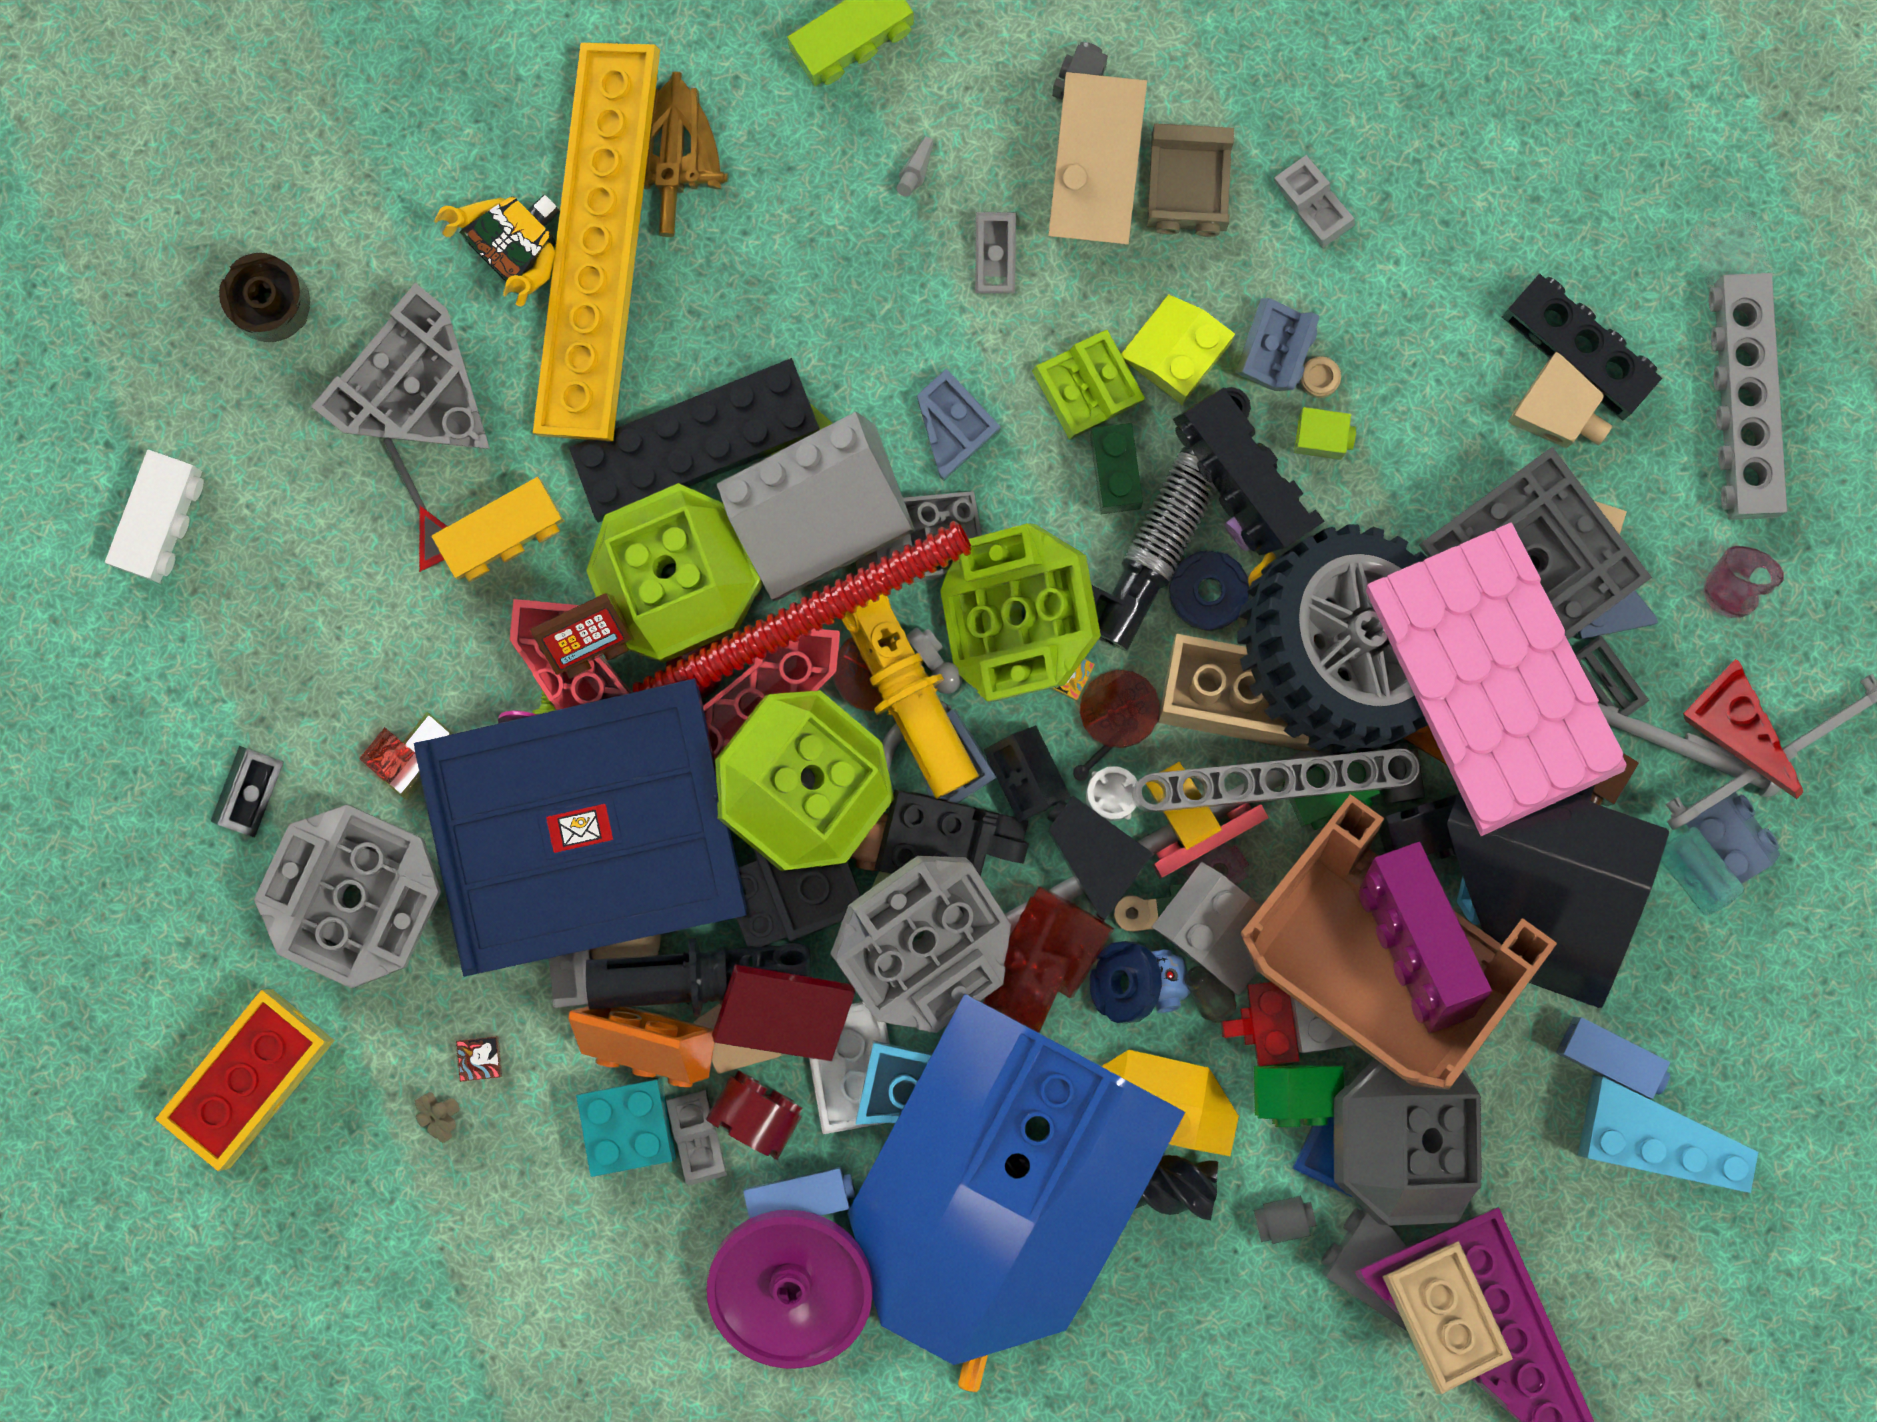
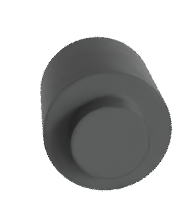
M1301 1195L1264 1203V1208L1254 1210L1261 1243L1272 1241V1244L1308 1237L1311 1236L1309 1228L1317 1226L1311 1202L1303 1203Z

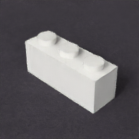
M147 449L105 563L157 583L161 582L163 576H168L175 563V554L172 553L176 540L177 538L182 539L189 526V516L186 513L191 500L196 501L203 489L204 480L200 478L202 471L191 464Z

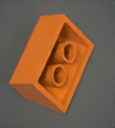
M587 1006L569 1012L568 1020L581 1054L595 1057V1063L606 1067L624 1065L631 1067L633 1074L642 1077H655L657 1074L667 1077L669 1084L678 1087H692L693 1083L709 1078L715 1044L712 1037L714 1029L632 1007L589 1010Z

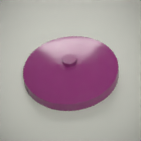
M771 1211L741 1223L719 1245L711 1262L707 1279V1302L711 1317L719 1332L731 1346L746 1357L777 1368L797 1369L811 1367L829 1361L841 1354L862 1332L869 1317L872 1303L873 1282L871 1269L859 1244L847 1231L833 1221L806 1211Z

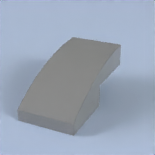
M1307 155L1274 177V181L1283 196L1322 248L1355 226V218L1332 193L1330 182Z
M706 1090L666 1100L673 1136L678 1146L686 1184L690 1186L728 1176L716 1127L706 1120L711 1111Z

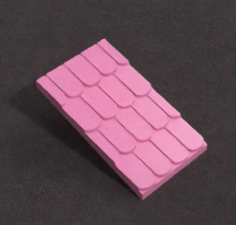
M1512 522L1466 541L1457 547H1452L1429 557L1422 562L1387 575L1385 578L1367 584L1366 589L1370 602L1480 836L1625 771L1627 765L1623 758V751L1598 705L1599 700L1565 636V629L1540 583L1541 578Z

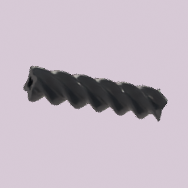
M1020 1153L1010 1155L1005 1162V1170L1013 1178L1024 1177L1030 1168L1028 1158ZM1162 1156L1135 1209L1148 1204L1155 1211L1166 1215L1179 1214L1190 1210L1197 1217L1211 1221L1213 1206L1217 1197L1218 1161L1209 1160L1193 1164L1180 1156Z

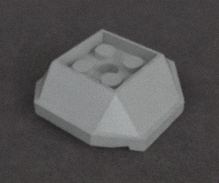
M344 805L288 825L254 901L260 915L263 917L277 955L345 986L357 988L407 967L441 891L423 838L351 805ZM352 885H356L362 895L360 903L354 908L348 907L344 901V893Z
M916 856L848 905L832 948L831 956L876 1021L917 1027L919 1030L937 1033L949 1024L964 994L980 1002L1003 985L1004 961L1008 949L1011 924L973 864L966 857ZM925 930L921 939L912 942L917 933Z

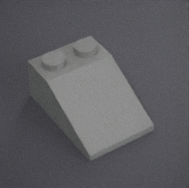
M1201 862L1153 924L1152 928L1238 996L1257 973L1242 939L1241 931L1261 906L1223 874Z

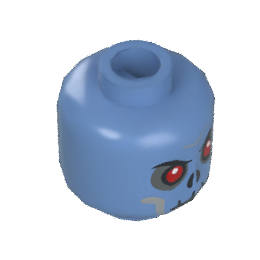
M1171 950L1154 951L1152 953L1156 957L1161 969L1162 980L1159 1000L1155 1007L1158 1013L1172 1012L1181 1008L1180 1001L1187 998L1191 993V984L1184 959L1173 955Z

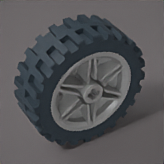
M1347 524L1338 531H1336L1335 527L1323 529L1314 536L1310 535L1261 570L1263 575L1253 581L1247 590V593L1253 596V598L1241 605L1239 617L1246 619L1247 625L1237 631V643L1246 644L1247 655L1242 657L1240 662L1243 671H1252L1255 683L1249 687L1254 697L1262 693L1270 705L1264 711L1271 720L1280 716L1288 724L1284 732L1293 738L1301 734L1308 736L1309 741L1307 745L1316 750L1331 744L1332 753L1336 755L1348 754L1354 750H1357V753L1371 752L1380 747L1384 748L1428 725L1366 593L1367 584L1380 578H1385L1387 575L1415 563L1422 562L1428 557L1421 551L1415 555L1406 550L1408 541L1400 536H1396L1390 541L1384 539V529L1371 527L1360 534L1358 524ZM1339 674H1340V675H1348V676H1349V680H1348V681L1343 680V679L1339 676Z

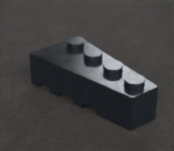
M1224 387L1209 394L1173 418L1177 426L1175 428L1177 437L1186 448H1191L1199 460L1197 467L1206 481L1209 483L1213 482L1221 495L1219 502L1229 516L1235 517L1242 528V539L1250 550L1256 551L1260 556L1284 549L1325 522L1317 510L1309 514L1299 501V497L1303 495V492L1293 480L1289 483L1277 472L1278 459L1271 449L1262 443L1256 444L1252 439L1255 436V428Z

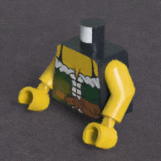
M543 194L528 210L514 196L507 199L499 197L480 201L460 208L448 205L440 208L434 222L437 223L444 220L450 223L445 227L442 234L445 237H451L455 234L458 227L463 228L459 233L464 240L506 282L503 296H507L510 292L519 294L516 300L517 306H524L528 294L536 291L550 279L556 242L545 226L560 213V210L546 195Z

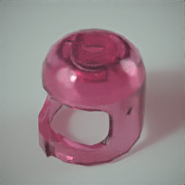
M1733 546L1725 551L1706 577L1703 594L1708 605L1715 612L1727 618L1740 619L1750 615L1758 607V595L1772 593L1776 586H1779L1784 581V572L1779 563L1770 555L1755 548ZM1761 567L1767 569L1771 576V582L1768 584H1755L1750 582V576L1756 568ZM1733 572L1740 573L1746 580L1737 577Z

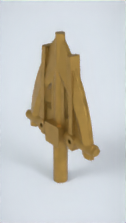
M672 72L671 79L659 91L656 88L644 189H650L655 184L661 192L659 235L662 237L675 236L677 193H684V184H689L691 189H698L700 184H708L709 188L721 189V184L728 182V173L721 172L714 134L700 106L699 91L697 88H691V90L681 79V72ZM684 127L691 135V152L683 156ZM662 129L660 157L653 154L654 138Z

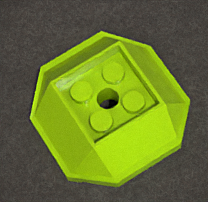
M679 483L606 514L586 569L596 597L604 593L614 596L634 637L633 641L626 644L629 651L631 650L661 663H665L738 631L754 597H757L764 585L729 521L724 504ZM676 563L675 573L667 579H661L663 568L668 564Z
M1031 523L970 538L971 554L968 556L961 554L959 555L960 560L952 562L940 590L952 660L959 670V675L977 689V693L987 702L1004 700L1064 686L1101 637L1086 555L1037 524ZM1023 606L1026 610V616L1024 621L1021 615Z
M821 690L777 693L764 696L715 759L719 800L717 802L718 820L780 871L846 863L894 800L882 742ZM804 768L811 770L815 777V783L811 790L807 789L801 782V773Z

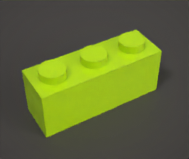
M844 0L787 36L789 49L814 87L822 82L825 85H829L842 77L845 73L844 68L857 61L858 64H862L874 57L878 52L877 47L890 40L892 43H895L906 37L911 32L910 26L914 24V12L906 0Z

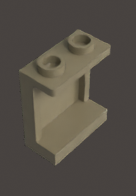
M1154 123L1151 141L1147 227H1156L1157 233L1166 235L1178 234L1180 229L1196 230V235L1203 237H1215L1220 234V231H1227L1230 219L1228 208L1234 128Z

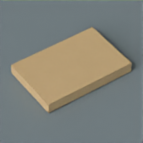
M1459 1241L1453 1242L1383 1276L1436 1394H1443L1513 1359Z

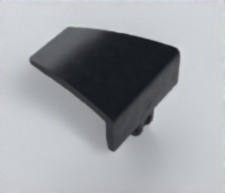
M1593 785L1480 836L1459 791L1447 826L1462 876L1483 931L1502 945L1521 919H1525L1557 943L1529 983L1588 1005L1602 1008L1651 892L1669 836V830L1590 802L1595 787Z

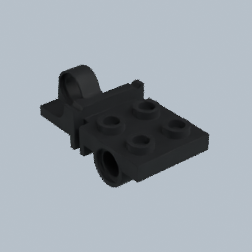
M894 789V800L890 805L874 869L892 874L916 856L966 857L973 864L980 877L986 854L1024 864L1029 843L1024 841L1028 820L1018 823L1016 817L983 810L978 807L972 808L965 804L952 803L921 793H909Z

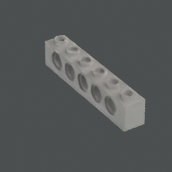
M1772 273L1723 275L1714 283V287L1710 288L1709 308L1711 312H1716L1717 327L1712 328L1711 346L1713 351H1718L1719 366H1716L1714 369L1713 381L1715 390H1721L1722 406L1717 407L1716 425L1718 430H1723L1724 446L1719 448L1718 461L1720 469L1726 470L1727 483L1721 490V504L1724 510H1728L1729 520L1778 518L1787 513ZM1734 310H1740L1747 315L1749 320L1747 327L1740 326L1735 322L1733 318ZM1737 349H1742L1750 355V366H1744L1737 361ZM1739 389H1746L1753 395V406L1744 405L1738 397ZM1742 428L1753 431L1756 436L1755 446H1750L1743 442L1741 438ZM1747 467L1756 471L1759 477L1757 486H1752L1745 481L1743 477L1744 468Z

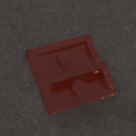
M1040 886L1009 937L1005 961L1031 978L1038 977L1068 998H1073L1115 928L1072 902Z

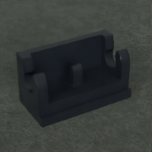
M1036 725L1016 732L984 749L1018 823L1056 806L1060 799L1067 801L1071 798Z

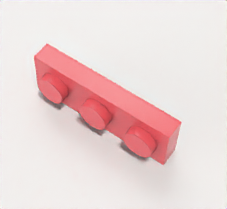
M1245 803L1227 813L1230 821L1220 826L1222 831L1188 850L1185 847L1181 848L1178 842H1175L1157 852L1159 861L1152 864L1159 879L1267 820L1269 817L1263 806L1260 804L1251 808L1249 803Z

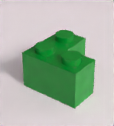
M1254 1066L1255 1116H1258V1119H1272V1124H1275V1127H1300V1119H1303V1125L1307 1126L1328 1125V1117H1334V1097L1344 1088V1066Z

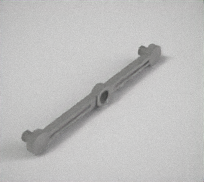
M1870 674L1860 681L1866 689V695L1784 746L1782 749L1787 759L1791 760L1798 755V751L1876 703L1877 680L1874 675ZM1750 768L1690 807H1684L1679 796L1670 800V802L1666 803V806L1672 815H1670L1671 818L1667 820V823L1672 830L1681 827L1761 776V774Z

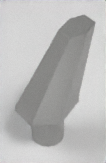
M925 136L900 171V182L897 185V191L900 195L910 196L914 189L923 184L933 147V139Z

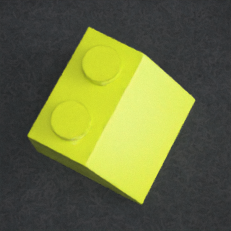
M1168 294L1121 355L1126 363L1183 405L1230 346L1235 333L1205 310Z

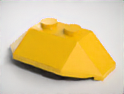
M1129 1049L1101 1066L1185 1112L1169 1143L1170 1145L1231 1156L1239 1115L1209 1067Z

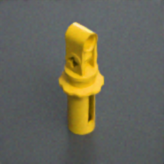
M882 594L879 596V601L873 602L870 600L867 607L862 608L858 606L857 612L853 614L846 612L845 618L841 620L851 633L862 658L872 674V677L869 679L872 686L878 687L879 693L882 694L883 700L874 708V711L877 715L888 711V715L893 716L932 793L937 799L979 777V774L936 694L938 688L934 686L944 681L942 674L928 676L925 673V669L921 665V662L924 661L921 654L914 653L904 630L891 609L888 597ZM886 642L888 646L881 648L879 643Z

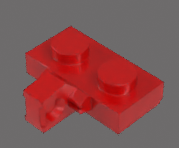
M1272 982L1247 985L1249 1007L1240 1008L1241 1019L1220 1021L1222 1037L1244 1036L1245 1045L1255 1044L1257 1066L1299 1061L1290 995Z

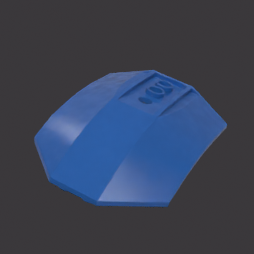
M964 994L847 1212L855 1240L863 1250L871 1269L873 1282L872 1297L881 1326L953 1365L1066 1331L1129 1221L1185 1112ZM1034 1116H1041L1049 1123V1133L1040 1141L1031 1140L1025 1133L1027 1121ZM1012 1154H1023L1029 1160V1171L1022 1178H1013L1005 1170V1162Z

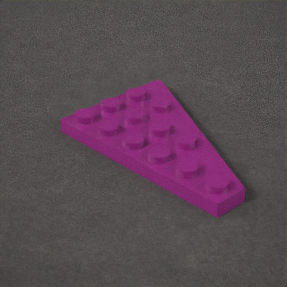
M1499 1207L1490 1209L1355 1271L1357 1278L1400 1316L1383 1276L1453 1242L1459 1241L1513 1358L1471 1380L1519 1422H1594Z

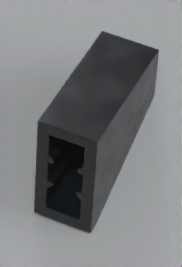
M1072 796L1068 803L1060 799L1047 817L1053 823L1048 832L1094 913L1099 919L1105 921L1153 853L1075 796Z

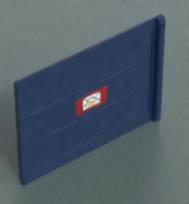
M695 678L413 743L463 977L747 915V907L730 829L718 820L717 802L719 800L716 783V764L700 690Z

